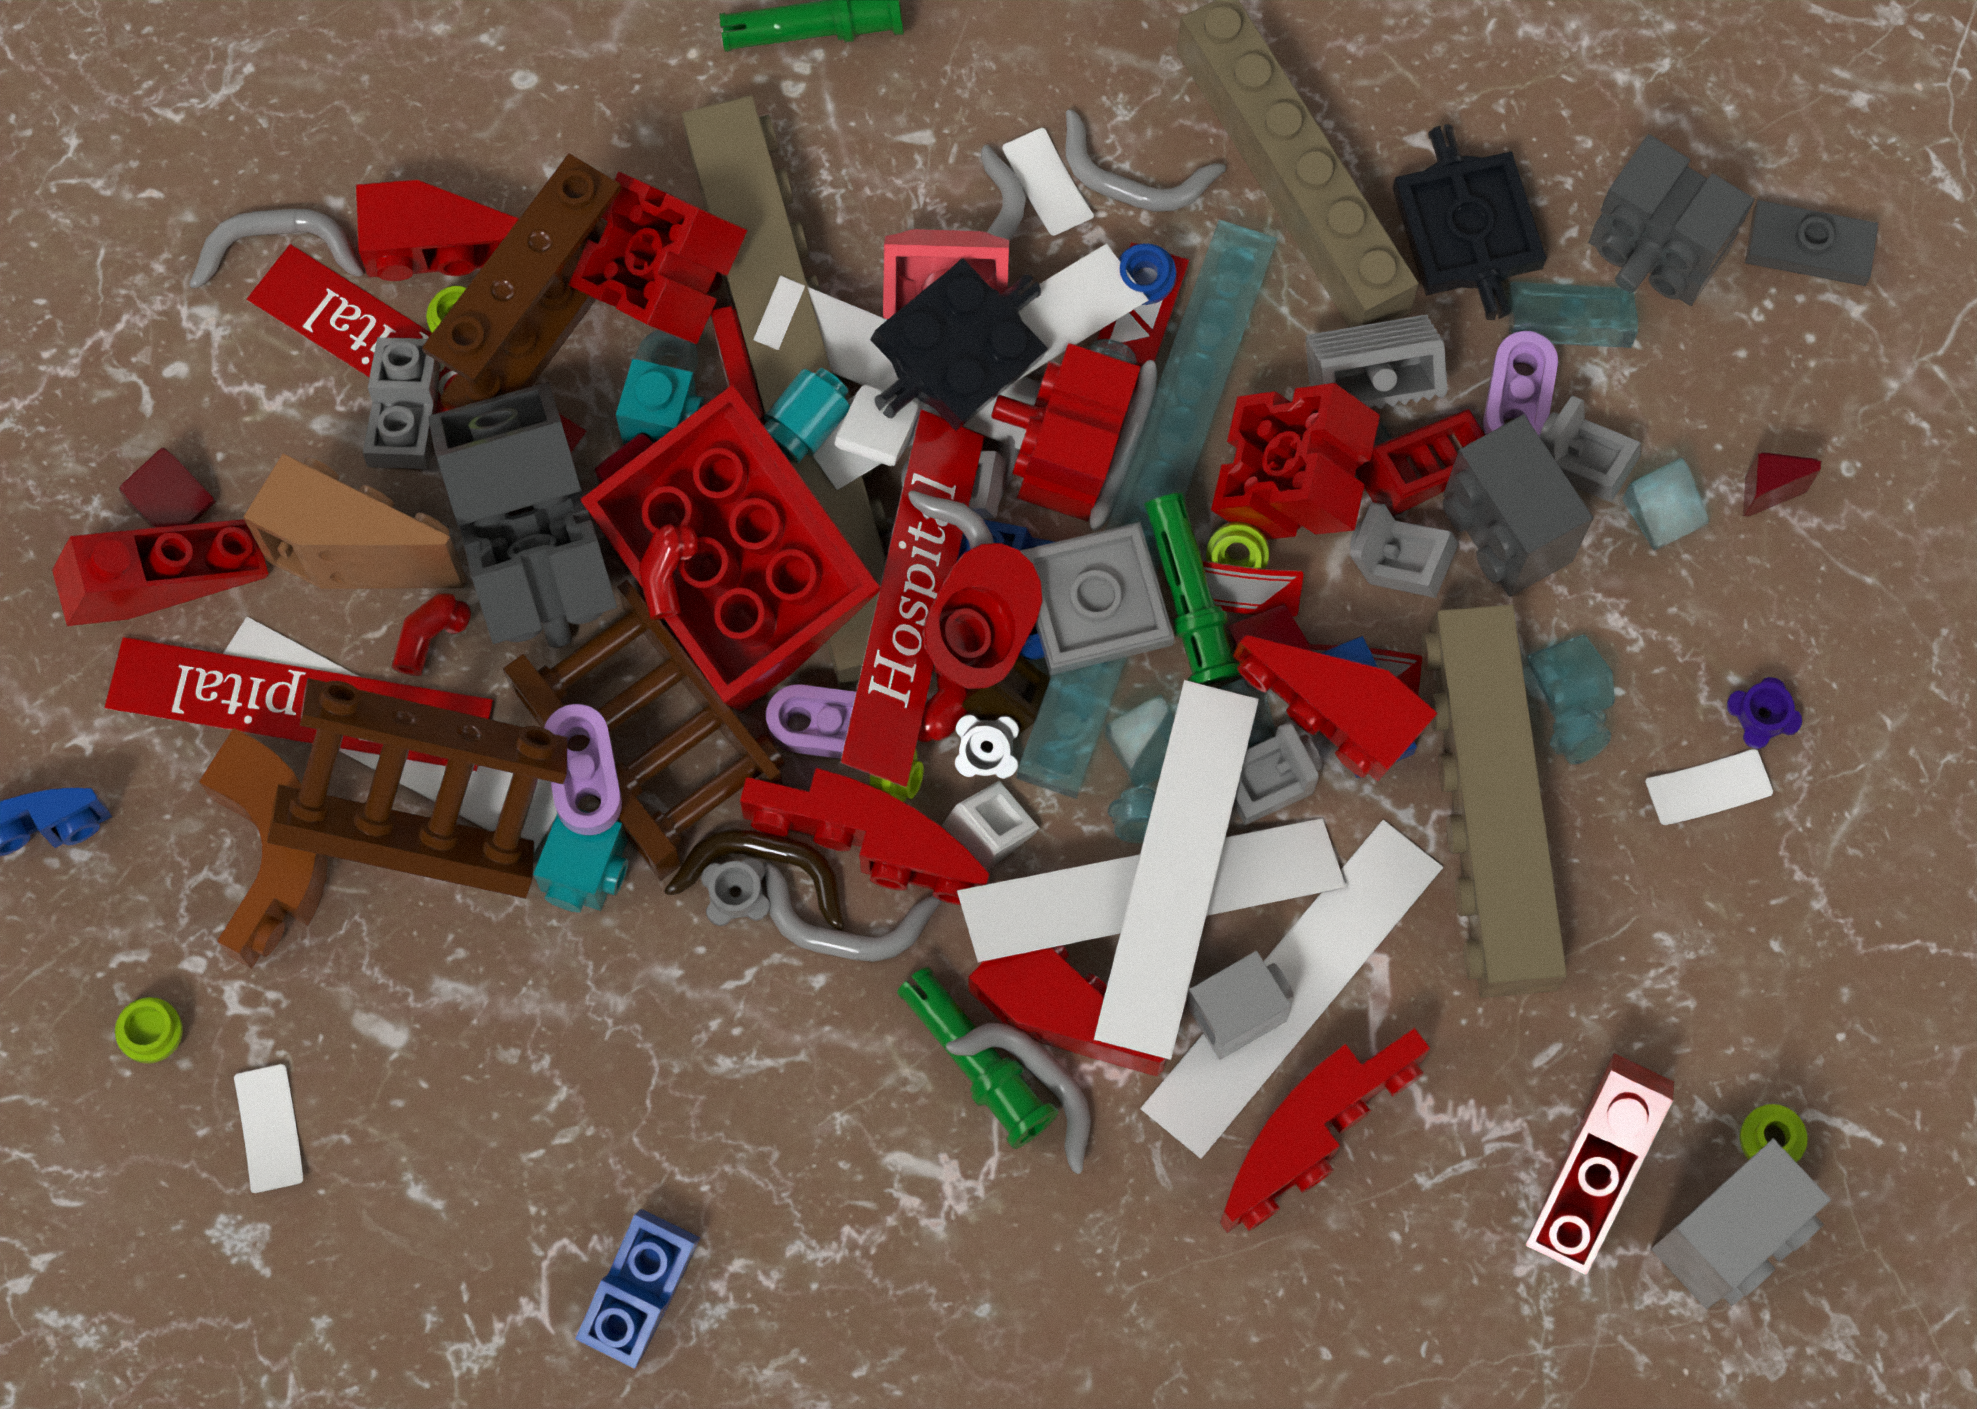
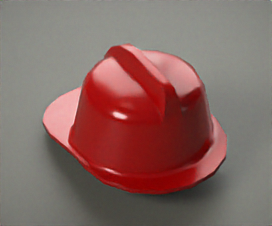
M1002 543L981 544L965 552L951 568L929 613L925 617L922 630L924 648L935 665L934 671L941 676H945L954 684L967 689H986L1004 680L1014 666L1021 649L1037 621L1042 605L1041 580L1033 563L1018 549Z

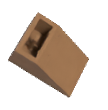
M283 453L243 516L267 562L321 589L463 588L467 582L458 557L459 553L455 550L449 536L450 531L445 525L424 513L418 512L412 518L394 509L395 504L389 497L370 486L361 485L359 490H356L338 481L339 475L333 469L310 457H307L302 463Z

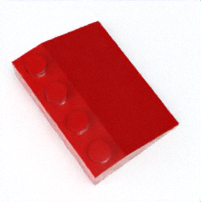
M733 384L580 499L641 587L639 564L654 532L667 524L673 525L674 528L680 525H688L695 531L698 539L697 553L689 560L679 559L673 573L682 612L673 617L665 618V621L724 704L739 711L745 710L792 675L882 590Z

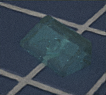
M1510 282L1509 306L1511 307V313L1509 314V335L1519 331H1532L1543 335L1552 344L1632 347L1638 334V317L1634 292H1626L1619 287Z

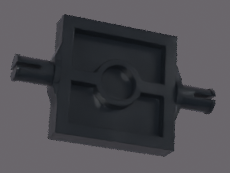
M1445 124L1443 130H1441V126H1437L1428 133L1437 162L1424 171L1395 177L1392 187L1423 289L1427 296L1462 287L1478 288L1486 319L1495 320L1497 314L1498 318L1501 319L1511 313V307L1508 305L1501 282L1511 276L1541 270L1547 259L1512 151L1483 158L1467 155L1461 156L1453 132V126Z
M964 258L956 263L880 325L870 338L873 344L892 363L898 377L896 382L875 397L874 401L878 410L880 411L888 404L883 414L887 418L892 419L901 409L917 398L919 401L933 407L955 431L962 427L1037 364L1048 351L1045 344L1022 321L1018 313L1041 295V288L1037 281L1028 288L1034 278L1024 274L1016 283L1000 294L997 290L991 288Z

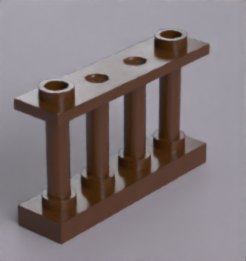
M568 153L422 346L423 353L457 373L440 396L443 407L451 410L533 386L597 300L568 284L588 239L599 243L607 225L600 218L622 190L620 183Z
M625 580L617 586L622 607L627 613L551 669L544 665L536 670L526 656L522 654L505 666L503 671L510 689L538 725L544 728L549 717L555 711L564 707L561 700L568 696L565 691L566 688L641 634H644L665 661L596 710L606 721L609 733L680 681L703 708L628 764L624 765L621 761L615 764L622 798V808L617 822L623 824L629 842L657 878L662 881L681 867L677 850L674 847L681 842L679 834L744 787L746 777L758 778L762 781L783 785L779 769L785 763L765 735L761 734L756 739L751 736L665 628V625L668 624L665 619L651 620L644 594L640 596L630 582ZM719 729L741 758L663 814L660 810H657L650 816L636 798L643 793L641 785ZM575 735L569 739L567 748L571 751H582L588 746L590 739L585 735ZM594 796L601 804V800L598 797Z
M308 678L304 690L300 726L317 729L301 788L297 789L278 784L272 806L267 843L526 899L533 879L534 840L520 837L539 779L564 784L567 775L568 737L553 734L551 731L539 726L521 727L363 691L346 682H324ZM344 735L383 744L365 803L327 795ZM409 750L448 759L431 817L392 809ZM474 765L513 773L495 831L456 824Z

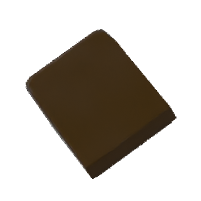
M1019 654L1014 666L1004 680L986 689H970L962 706L967 712L976 715L980 720H997L1002 715L1012 717L1019 726V735L1036 722L1052 680Z

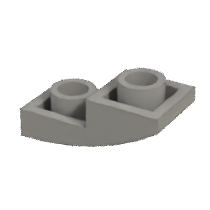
M377 337L368 383L372 407L363 448V456L367 467L429 469L433 439L428 416L436 414L440 362L423 353L422 346L428 339Z

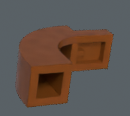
M233 727L199 780V783L211 800L252 822L258 828L261 837L262 859L257 877L217 940L229 957L252 969L260 955L267 957L278 945L284 933L285 923L282 920L286 914L307 926L310 924L323 894L328 857L326 855L267 843L272 806L278 784L297 789L301 788L302 784L291 768L270 748Z

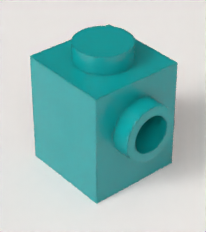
M632 358L616 412L623 444L628 443L642 432L654 444L704 406V397L697 396L693 372Z
M557 813L533 873L540 891L546 893L544 899L554 906L571 912L580 913L583 905L601 911L607 894L616 896L626 876L628 859L623 858L622 855L628 839L623 824L616 821L608 830L600 834L581 835L569 830L561 822Z

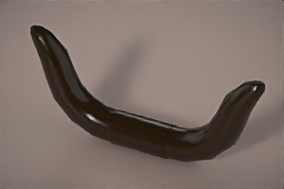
M731 829L711 834L693 847L679 871L664 891L667 895L680 894L696 883L704 869L713 860L731 853L744 854L746 856L792 864L803 869L814 882L819 910L828 924L837 930L844 928L837 877L825 856L806 843L756 831Z

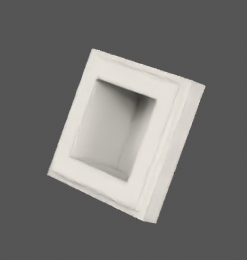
M863 385L855 395L834 445L838 446L837 448L888 466H894L909 446L919 412V404L912 400L892 419L887 418L883 412L888 404L879 411L874 401L875 397L884 390Z
M1000 781L958 803L941 825L976 858L986 871L994 867L1040 829Z

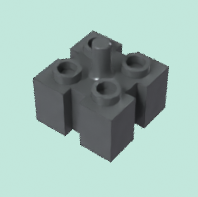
M1648 134L1609 188L1600 210L1603 213L1596 221L1588 243L1596 247L1599 254L1606 261L1615 266L1622 267L1615 277L1616 284L1622 290L1630 293L1635 292L1647 274L1651 273L1649 283L1659 294L1669 299H1680L1689 306H1692L1730 252L1739 233L1738 229L1745 221L1755 198L1714 173L1707 179L1688 167L1691 159Z
M582 490L570 494L567 501L555 507L547 509L534 508V510L511 517L508 512V516L505 519L489 526L477 527L473 526L472 523L459 526L472 580L493 644L506 640L510 642L527 641L536 637L544 629L550 647H563L572 641L568 622L572 624L588 623L599 618L605 611L617 608L589 512L580 500L584 497Z

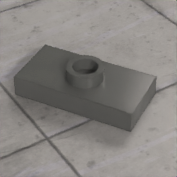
M1758 200L1753 209L1745 263L1866 286L1871 277L1878 223Z

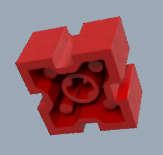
M618 171L615 181L621 184L622 190L601 217L608 221L599 243L588 239L568 285L601 302L616 307L615 309L646 325L697 345L717 301L716 298L707 293H712L719 289L722 283L721 274L728 276L748 230Z
M1068 343L1061 364L1052 361L1048 362L1034 406L1003 395L997 396L991 417L995 420L1026 429L1012 475L1023 478L1017 499L1088 522L1091 509L1094 508L1096 499L1105 481L1119 432L1141 368L1140 366Z
M1336 383L1295 388L1292 402L1276 391L1237 396L1227 442L1237 448L1233 463L1221 464L1211 511L1229 523L1243 522L1253 525L1262 532L1266 540L1296 537L1297 530L1302 526L1315 535L1355 531L1365 486L1363 482L1355 478L1356 468H1359L1371 459L1380 415Z

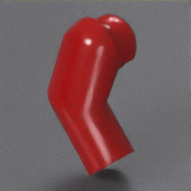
M667 524L657 529L640 561L639 575L651 620L673 617L682 612L673 573L679 559L689 560L698 551L697 535L688 525H680L674 528L673 525Z
M441 593L434 595L410 613L402 625L391 665L392 669L410 676H421L432 638L443 629L451 634L464 631L471 618L469 605L464 601L455 600L454 594Z
M936 673L938 692L925 703L917 740L920 742H929L933 739L942 741L950 737L956 731V724L959 719L966 714H970L962 706L970 689L954 684L945 676Z

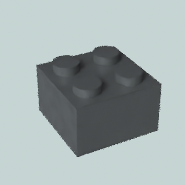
M549 382L428 416L436 458L458 526L469 523L477 527L489 526L505 519L510 511L531 505L536 509L555 507L567 501L570 494L581 491Z
M1524 414L1459 449L1443 494L1445 498L1443 500V507L1449 521L1457 531L1463 532L1466 530L1478 548L1476 557L1483 573L1492 583L1500 582L1509 597L1572 563L1594 518Z

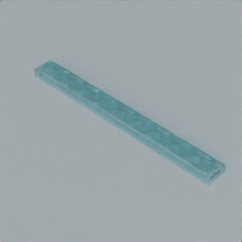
M1220 219L1105 529L1109 530L1140 522L1156 578L1162 561L1144 503L1172 493L1183 492L1184 498H1186L1277 242L1275 237ZM1128 657L1052 675L1020 761L1016 779L1075 799L1078 798Z

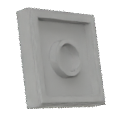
M1140 522L1020 551L1033 563L1041 580L1042 605L1035 624L1050 675L1173 646L1174 635Z

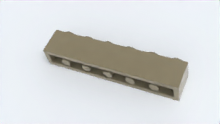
M1215 0L1180 18L1177 54L1348 327L1397 320L1410 315L1419 285L1418 281L1240 1Z
M1509 604L1439 610L1435 615L1429 633L1422 634L1421 647L1425 670H1435L1438 693L1430 694V707L1438 714L1431 721L1434 731H1443L1446 754H1439L1438 756L1439 783L1442 792L1452 793L1454 815H1449L1446 819L1447 842L1451 854L1460 853L1463 877L1455 879L1456 907L1460 917H1469L1472 940H1466L1463 944L1466 976L1468 980L1477 979L1480 998L1555 992L1566 979L1567 971L1514 606Z

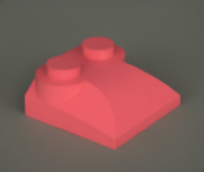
M912 229L885 236L883 318L888 320L963 258L991 288L1002 294L1008 289L1009 240L983 231Z

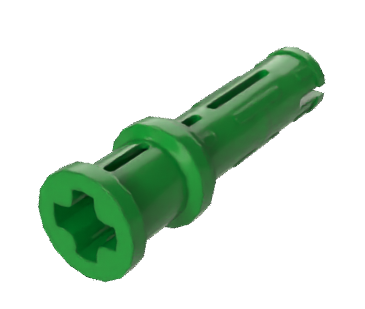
M822 0L726 14V12L719 13L720 27L723 28L721 34L725 52L732 49L837 35L838 41L844 40V43L853 42L856 35L891 30L895 36L904 35L899 0Z
M1183 492L1172 493L1152 499L1144 503L1154 531L1156 544L1178 615L1173 620L1174 626H1172L1175 637L1182 638L1192 672L1187 681L1210 685L1240 675L1237 669L1240 662H1234L1224 625L1229 621L1227 613L1222 610L1221 606H1215L1212 593L1210 592L1201 555L1188 517Z
M930 967L922 968L914 973L912 978L927 994V999L915 985L911 986L907 980L899 987L897 995L908 1004L955 1061L957 1066L973 1083L970 1088L972 1100L977 1106L986 1105L1009 1133L1006 1140L1012 1149H1018L1033 1140L1054 1121L1059 1113L1053 1103L1044 1104L1022 1078L1021 1075L1024 1070L1017 1060H1012L1010 1057L1002 1059L993 1047L972 1056H959L950 1053L946 1049L948 1042L966 1035L977 1027L934 976V972Z

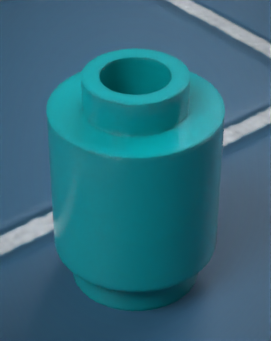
M819 368L816 373L806 369H802L764 415L766 420L765 428L789 461L799 464L805 455L813 456L847 415L850 405L846 401L845 396L849 393V390L836 376L823 368Z

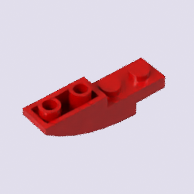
M819 768L815 769L809 792L746 777L740 805L743 819L751 820V826L754 829L775 836H787L789 830L813 835L815 843L837 851H850L852 845L861 847L859 854L861 873L869 874V880L878 886L903 891L907 890L908 884L932 889V895L943 902L961 905L957 890L989 884V873L960 842L927 816L882 790L850 777Z
M1415 1027L1362 1065L1345 1043L1317 1065L1289 1093L1268 1119L1250 1147L1235 1178L1220 1220V1224L1227 1233L1243 1223L1248 1232L1255 1229L1280 1210V1206L1275 1199L1295 1185L1301 1193H1305L1328 1177L1334 1171L1329 1161L1334 1158L1340 1147L1328 1129L1334 1126L1339 1134L1344 1133L1371 1112V1109L1366 1104L1370 1099L1384 1089H1387L1391 1096L1394 1097L1423 1076L1424 1072L1418 1065L1423 1063L1430 1051V1047Z

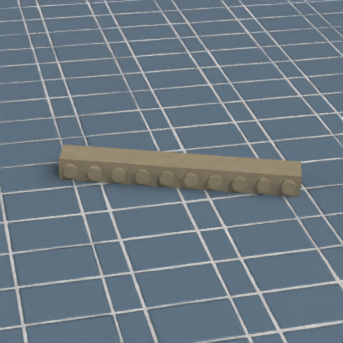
M750 95L681 113L686 143L705 211L748 230L728 276L724 275L732 307L736 310L763 415H765L802 369L816 373L819 368H823L832 373L808 290L809 287L821 292L815 275L805 278L800 259L809 257L800 221L789 224L784 207L785 205L793 204L785 168L774 170L769 152L778 150L772 121L769 115L758 116L753 96ZM780 276L805 285L779 350L753 339ZM850 392L845 396L846 401L851 398ZM805 455L799 464L791 462L877 583L881 585L887 556L884 555L879 536L889 532L880 497L868 499L863 479L872 477V471H868L839 490H836L813 456ZM879 592L826 642L840 690L858 686Z

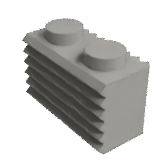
M1428 315L1306 335L1310 386L1336 383L1369 408L1375 405L1380 409L1386 403L1394 407L1398 401L1406 405L1410 399L1418 403L1422 397L1430 401L1435 394L1442 399L1447 393L1445 346L1440 334L1437 333V329L1434 328V324H1431V320L1428 319Z

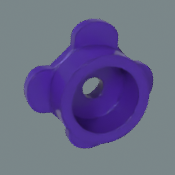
M1764 678L1761 683L1751 687L1748 692L1735 691L1727 700V710L1731 715L1736 716L1744 729L1743 740L1749 747L1762 749L1768 744L1769 739L1782 733L1794 735L1802 725V716L1795 710L1791 694L1786 690L1784 683L1777 678ZM1759 709H1768L1770 716L1768 718L1761 717Z

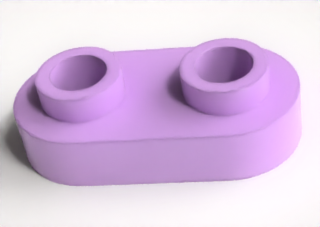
M1519 331L1506 337L1499 345L1493 362L1483 418L1485 435L1503 426L1504 420L1509 418L1516 419L1524 414L1540 436L1542 427L1550 414L1558 367L1556 349L1543 335L1532 331ZM1516 363H1526L1533 369L1534 373L1528 376L1520 375L1515 371L1513 365Z
M799 684L782 688L771 698L766 710L767 727L772 740L780 748L789 752L841 759L856 692ZM802 714L807 716L811 720L810 725L802 731L792 730L788 727L787 723L794 715Z
M582 704L564 706L549 717L544 728L553 734L568 737V741L575 735H585L590 739V742L582 751H571L567 748V775L564 784L551 782L555 807L561 822L569 830L581 835L600 834L608 830L617 821L622 808V798L610 734L606 721L592 707ZM588 795L596 796L601 800L599 808L591 813L582 812L577 808L579 801Z

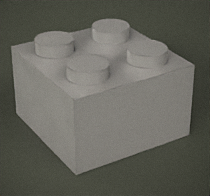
M1773 1138L1652 1247L1651 1250L1706 1310L1722 1298L1733 1306L1743 1296L1746 1297L1776 1270L1767 1260L1771 1255L1778 1262H1781L1792 1251L1795 1252L1824 1225L1816 1214L1831 1199Z

